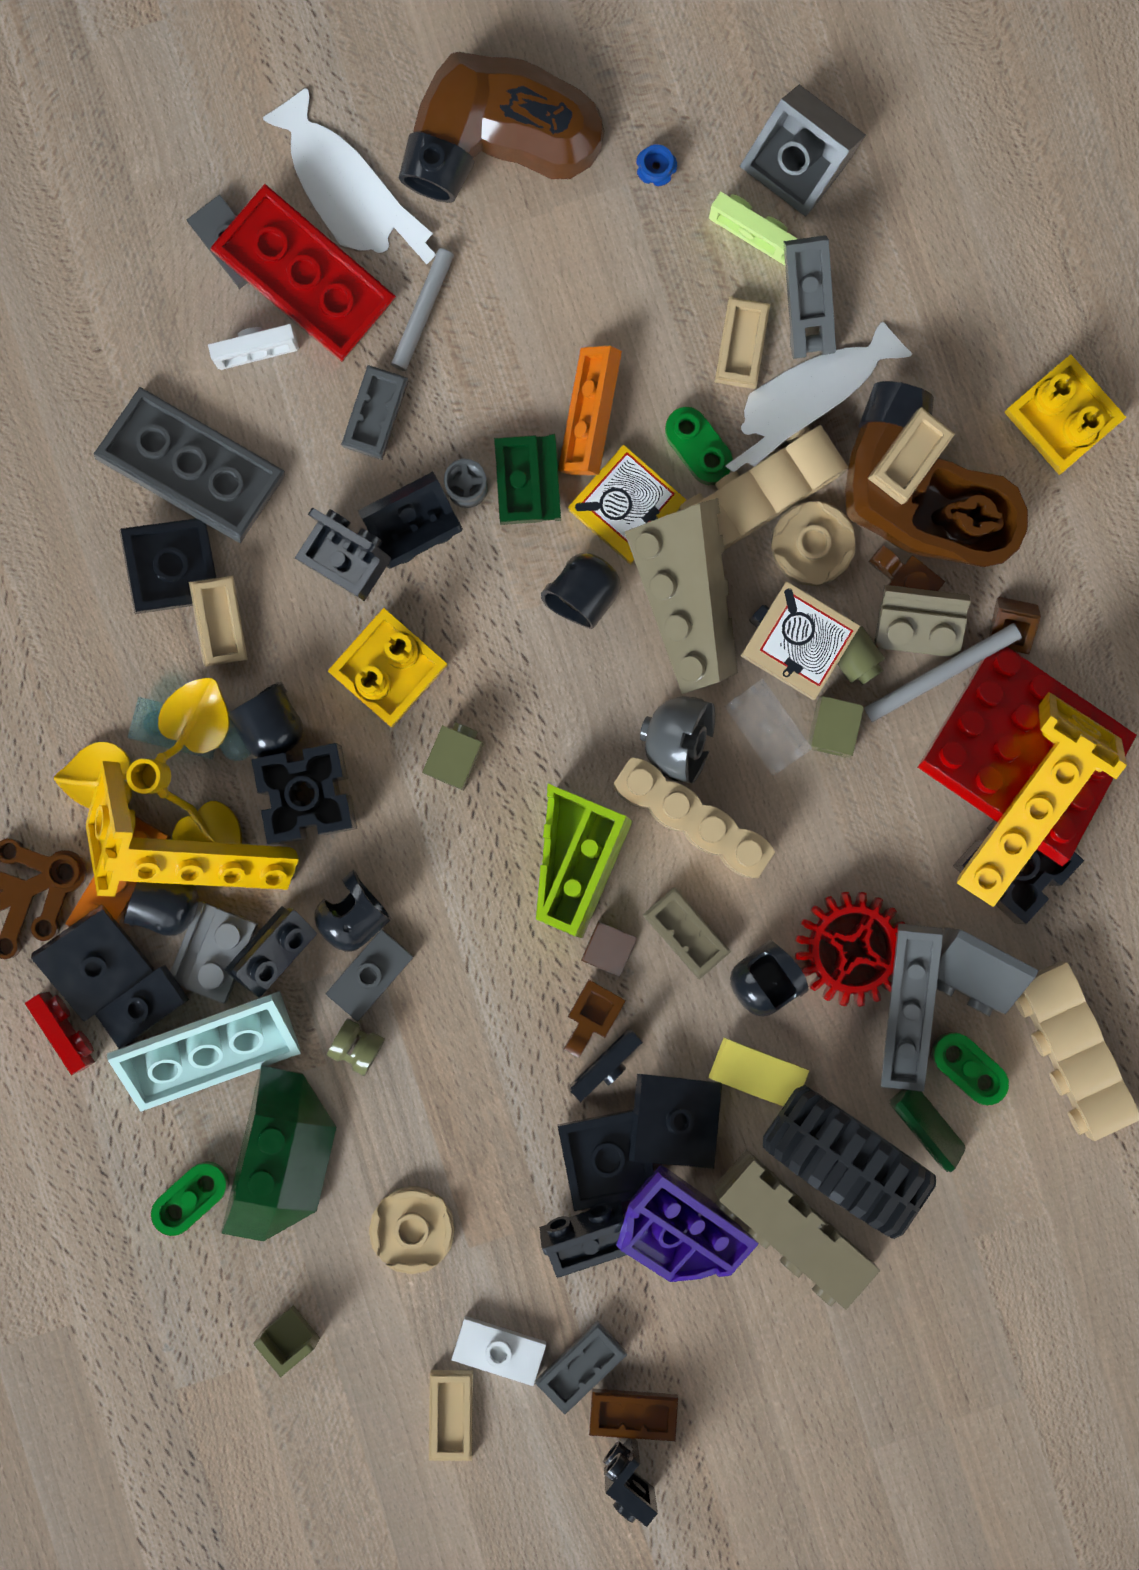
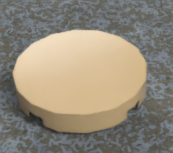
M816 501L796 504L780 517L772 532L771 550L775 564L786 577L802 585L818 586L832 582L846 571L855 555V532L851 521L842 510L827 502Z
M416 1186L396 1189L384 1197L372 1214L369 1228L372 1249L376 1255L394 1271L407 1274L429 1271L441 1262L452 1247L455 1233L452 1211L444 1199L430 1189Z

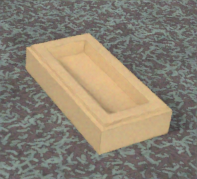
M729 297L714 383L756 389L770 304Z
M922 407L919 408L874 468L868 479L901 505L906 503L955 433Z
M233 575L189 582L204 666L248 660Z
M431 1370L429 1461H472L473 1370Z

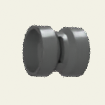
M460 459L449 465L444 474V484L448 497L455 505L461 508H472L479 505L486 497L488 483L484 469L479 463L471 459Z

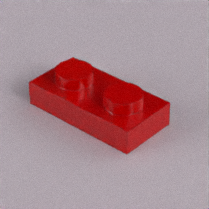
M50 991L43 992L25 1002L26 1007L71 1075L79 1073L95 1063L91 1056V1053L94 1052L92 1044L82 1031L76 1032L67 1019L70 1017V1011L58 995L52 996Z

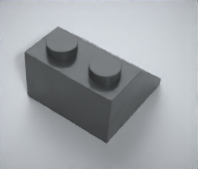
M799 84L780 100L739 167L806 217L846 167L866 134Z
M945 927L943 930L937 990L951 997L955 990L970 997L967 1005L989 1017L993 1010L1006 1014L1034 980L1039 970L961 929Z

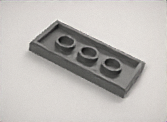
M141 387L138 388L94 452V457L99 462L240 544L285 477V471Z

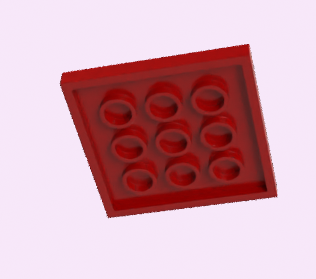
M1006 646L979 663L917 768L998 822L1054 746V743L1048 740L1040 730L1039 705L1048 692L1121 738L1125 757L1137 734ZM1095 770L1038 846L1037 850L1061 866L1067 863L1076 850L1114 778L1104 771L1098 772Z

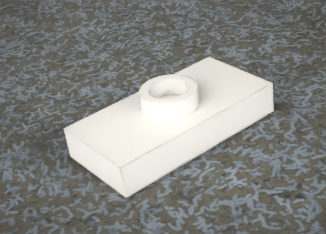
M291 324L264 331L261 327L247 328L240 331L238 337L208 344L211 359L216 367L223 370L298 351L299 345Z
M465 1316L451 1360L534 1386L546 1347V1341Z

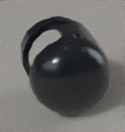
M579 553L566 562L565 568L552 583L546 585L541 592V600L546 607L559 616L583 627L593 629L617 598L621 588L620 579L614 568L604 559L591 553ZM560 598H562V599L565 600L567 603H569L570 605H572V606H573L575 609H577L578 611L572 609V608H571L570 606H568L565 602H563Z
M277 682L267 687L256 697L228 714L245 747L257 758L286 753L299 743L303 735V723L289 702L286 695L288 691L282 682Z
M354 869L342 879L350 893L336 904L323 899L318 904L314 913L315 924L320 934L332 946L345 952H352L362 947L391 921L389 913L361 882Z
M137 882L125 912L123 923L133 927L135 925L141 926L165 936H177L188 928L195 916L199 900L198 890L195 885Z
M769 940L739 961L732 969L730 975V985L738 1001L746 1010L756 1016L764 1017L771 1015L798 996H803L809 990L807 979L801 968L790 955L772 940Z

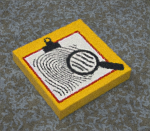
M623 445L600 470L599 475H596L568 506V511L631 565L635 560L625 531L680 510V506L687 500Z

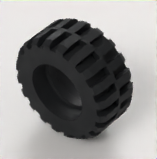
M806 1085L793 1091L763 1136V1148L780 1163L851 1214L892 1239L902 1236L936 1187L935 1174Z

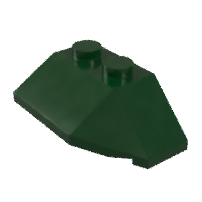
M265 1065L260 1066L221 1234L264 1242L317 1211L337 1127L303 1073Z

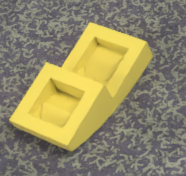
M723 1037L708 1078L784 1106L793 1091L805 1084L810 1070Z

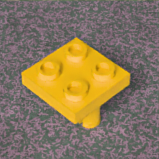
M1072 354L1004 411L1058 475L1062 474L1127 418Z
M383 608L329 668L328 672L393 728L444 671L448 664Z

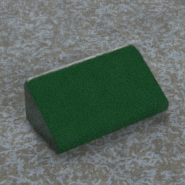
M902 1089L889 1100V1104L937 1164L946 1172L949 1171L951 1173L956 1169L965 1152L966 1147L922 1091Z

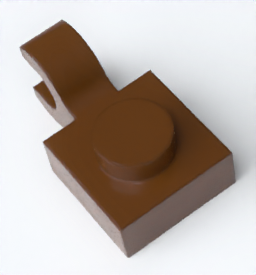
M884 545L868 561L874 568L891 580L888 584L891 586L939 591L946 582L913 555L903 564Z
M588 979L567 1016L578 1024L567 1041L564 1050L580 1058L593 1032L605 1038L626 1000Z

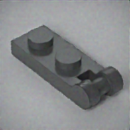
M826 235L783 241L792 358H805L807 353L821 351L822 355L833 354L836 352L829 239ZM819 326V334L806 336L805 328Z

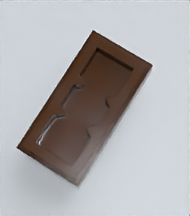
M592 1388L589 1436L676 1442L678 1394Z

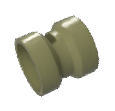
M347 1018L335 1037L327 1056L337 1062L344 1060L350 1063L353 1071L365 1076L380 1051L385 1038L376 1033L367 1034L363 1032L358 1023ZM357 1037H359L360 1039L350 1056L348 1053L354 1045Z

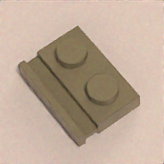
M884 585V595L874 643L878 648L954 657L960 654L967 623L968 607H970L971 603L969 595Z

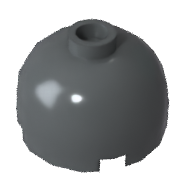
M676 697L665 701L656 709L652 717L647 716L644 719L640 731V740L646 742L645 751L649 762L663 776L686 783H694L697 780L709 754V751H703L706 735L713 737L716 717L714 704L696 697Z

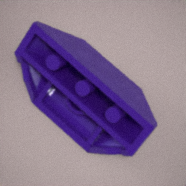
M660 1165L632 1197L616 1246L622 1252L667 1281L677 1282L702 1279L715 1274L718 1277L731 1276L759 1243L725 1214L710 1198L663 1165Z

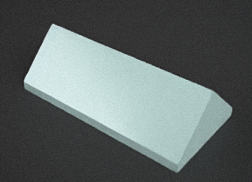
M280 991L107 1053V1059L139 1110L144 1111L260 1069L261 1065L268 1066L299 1055L301 1051Z

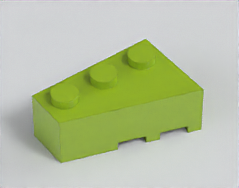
M548 784L547 814L543 831L544 848L542 865H540L536 920L575 937L583 938L633 821L625 815Z

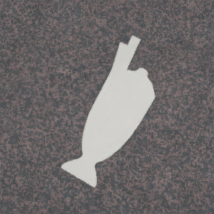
M304 88L290 100L263 117V120L267 123L291 131V155L296 173L315 210L340 245L356 250L372 249L377 253H383L389 247L388 237L393 228H395L426 264L436 256L433 250L425 243L433 233L399 204L361 155L338 134L308 120L309 91L307 88Z
M882 322L878 325L872 342L868 347H848L838 349L833 354L819 355L787 370L752 391L748 396L744 409L745 422L741 425V430L746 435L757 433L765 437L727 464L726 467L733 472L746 463L755 467L786 439L827 413L855 392L871 375L879 360L885 358H906L911 356L912 353L901 343L887 325Z

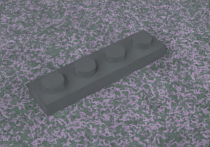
M898 924L881 1087L924 1091L943 939V930L940 927Z

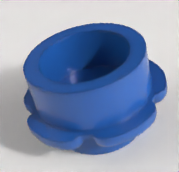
M655 144L643 149L636 159V164L639 166L637 175L646 184L654 183L655 186H663L671 181V175L677 170L675 156L663 145ZM654 163H659L660 168L654 169L652 165Z

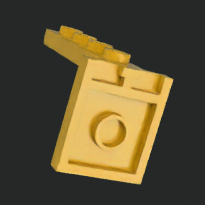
M1048 692L1039 705V717L1042 734L1054 743V746L957 878V884L992 907L995 906L1093 772L1095 770L1098 772L1104 771L1117 779L1127 766L1121 738L1050 692Z
M102 761L85 824L97 896L115 897L119 881L288 890L299 860L296 850L291 847L132 837L135 829V811L128 808L130 786L127 780H123L120 762Z

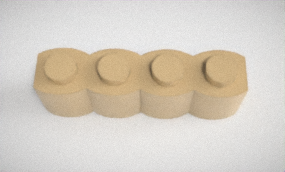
M807 425L786 439L789 443L787 447L776 453L773 450L755 467L753 466L751 470L742 475H739L737 471L729 473L715 484L718 489L715 493L706 498L699 493L684 502L680 509L682 510L698 503L718 498L720 514H717L719 535H723L725 551L808 496L827 486L847 471L849 467L821 425L812 430Z
M630 758L613 783L617 794L627 803L639 808H647L658 823L668 829L684 832V835L692 845L705 853L719 855L726 867L740 876L759 878L775 853L770 843L761 835L747 829H739L735 821L727 813L713 806L702 805L700 799L692 790L682 784L666 781L663 774L654 765L645 760Z
M1059 961L1038 971L1034 980L1015 1004L1024 1018L1030 1016L1036 1032L1031 1034L1032 1040L1042 1057L1048 1055L1052 1062L1054 1071L1049 1073L1051 1081L1059 1095L1063 1096L1066 1094L1070 1100L1073 1110L1068 1112V1116L1076 1132L1079 1135L1085 1133L1087 1138L1097 1141L1139 1121L1137 1106L1122 1079L1116 1061L1104 1041L1099 1025L1086 1003L1081 987L1068 962Z

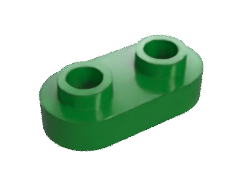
M681 407L674 410L669 415L665 425L667 442L697 481L705 485H715L731 471L726 467L727 464L733 461L729 448L700 411L692 407ZM689 421L693 424L694 431L690 434H683L679 430V424ZM707 455H715L718 457L720 464L715 468H710L704 463V458Z
M948 1032L936 1039L931 1051L933 1063L969 1098L981 1105L987 1106L997 1104L1004 1099L1009 1089V1079L1006 1072L971 1039L957 1032ZM950 1046H957L960 1054L955 1061H948L946 1058V1050ZM982 1075H989L991 1079V1085L986 1090H980L977 1084L979 1077Z
M210 1161L201 1162L192 1167L154 1202L151 1209V1220L154 1227L160 1233L168 1236H177L188 1230L226 1194L229 1186L226 1171L219 1164ZM207 1175L213 1178L214 1188L212 1190H206L201 1186L200 1180L202 1176ZM176 1204L181 1207V1218L175 1219L170 1216V1205Z

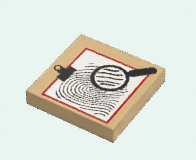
M786 581L742 652L741 657L810 699L816 700L860 625Z

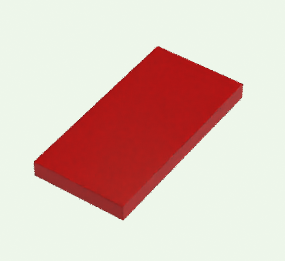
M266 184L259 189L210 248L216 256L341 362L344 361L396 298L392 292Z

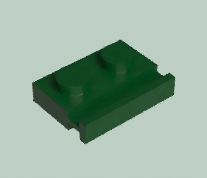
M555 434L538 437L533 435L494 438L500 525L537 523L550 520L561 521Z

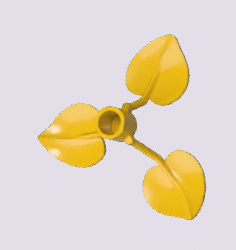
M213 678L191 681L176 690L165 701L159 713L158 728L163 736L171 740H177V742L165 752L158 753L155 759H138L131 764L128 754L116 744L97 742L79 751L54 776L55 782L71 799L90 809L102 761L120 762L123 780H127L130 786L128 804L132 798V790L141 794L157 793L160 798L171 801L191 815L177 822L173 830L172 840L242 844L240 823L228 806L219 801H209L197 811L192 804L167 789L171 782V770L166 764L169 758L181 751L184 745L194 753L210 752L218 748L227 737L230 726L229 711L219 684Z

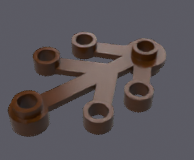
M7 838L0 841V862L5 864L21 863L42 872L28 880H24L0 871V890H3L0 892V912L10 907L0 934V944L5 938L10 939L13 943V950L9 954L3 953L0 948V959H11L20 953L21 941L19 935L33 897L48 889L41 916L35 918L31 924V933L40 941L51 940L59 934L60 925L57 919L66 894L80 888L87 876L86 863L79 854L69 850H61L49 857L24 848L23 844L16 839ZM9 843H12L17 850L15 857L12 859H7L4 855V848ZM65 863L71 865L73 869L72 876L67 880L60 876V868ZM43 920L49 921L52 926V931L48 936H43L39 931V925Z

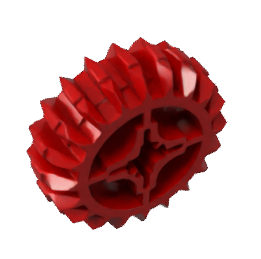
M841 892V906H837L832 896L825 897V905L829 911L824 913L820 907L812 906L810 911L818 919L814 924L807 919H802L800 922L803 928L811 930L809 937L803 935H796L795 942L807 944V951L795 953L796 960L809 959L810 964L801 968L805 976L813 973L816 974V977L810 982L809 988L816 991L823 984H826L827 986L822 998L830 1001L836 991H839L838 1002L841 1006L848 1005L851 994H854V1001L857 1006H865V992L869 993L870 998L874 1002L881 1001V994L877 987L881 985L886 991L891 993L892 982L888 980V977L893 975L897 939L895 933H897L898 924H905V922L899 921L891 925L889 921L896 915V909L890 907L880 914L879 911L883 905V899L880 897H875L869 907H867V893L858 892L855 904H852L849 892ZM849 913L863 915L859 924H855L854 928L847 934H839L827 928L833 920ZM874 922L882 931L885 939V958L875 953L870 946L869 939L873 932L871 928ZM858 937L861 942L858 946L862 947V953L870 956V960L866 957L853 955L849 960L846 959L844 954L847 951L843 950V945L836 942L835 938L840 941L854 942ZM820 939L830 944L836 952V961L833 965L835 969L831 976L826 972L820 960ZM859 964H867L878 970L875 975L864 982L857 984L842 983L846 975H850L854 967Z

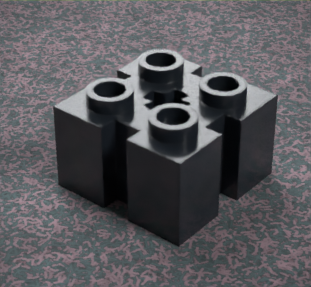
M332 743L302 749L304 760L293 762L292 755L287 753L251 759L257 793L269 795L271 808L261 810L268 845L308 839L306 828L317 826L319 835H329L358 829L351 795H340L338 781L348 779L341 745ZM305 783L308 788L315 791L314 798H310L311 803L307 806L303 801L296 800V792L302 791L301 785Z
M994 820L987 829L991 832L997 822ZM984 840L975 841L955 862L953 867L961 873ZM1036 849L1024 865L1023 871L1018 873L995 905L1014 923L1026 925L1049 900L1042 890L1047 885L1062 886L1085 860L1074 851L1071 859L1061 866Z

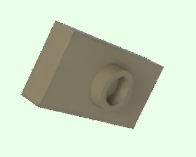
M675 887L643 914L646 920L699 980L731 952Z

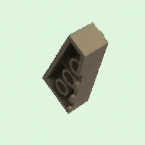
M718 498L698 503L625 531L682 694L718 683L738 673L732 618L728 617L726 596L729 595L728 580L724 579L721 553H724L723 535H719L717 514H720Z
M747 1149L714 1185L713 1189L718 1198L715 1204L731 1219L735 1220L738 1217L750 1227L747 1232L765 1249L771 1245L783 1255L780 1262L799 1278L804 1273L815 1283L812 1290L829 1306L832 1307L837 1302L847 1310L880 1272V1269L871 1259Z

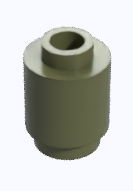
M861 626L837 665L850 683L858 679L864 685L884 671L879 663L886 658L864 627Z

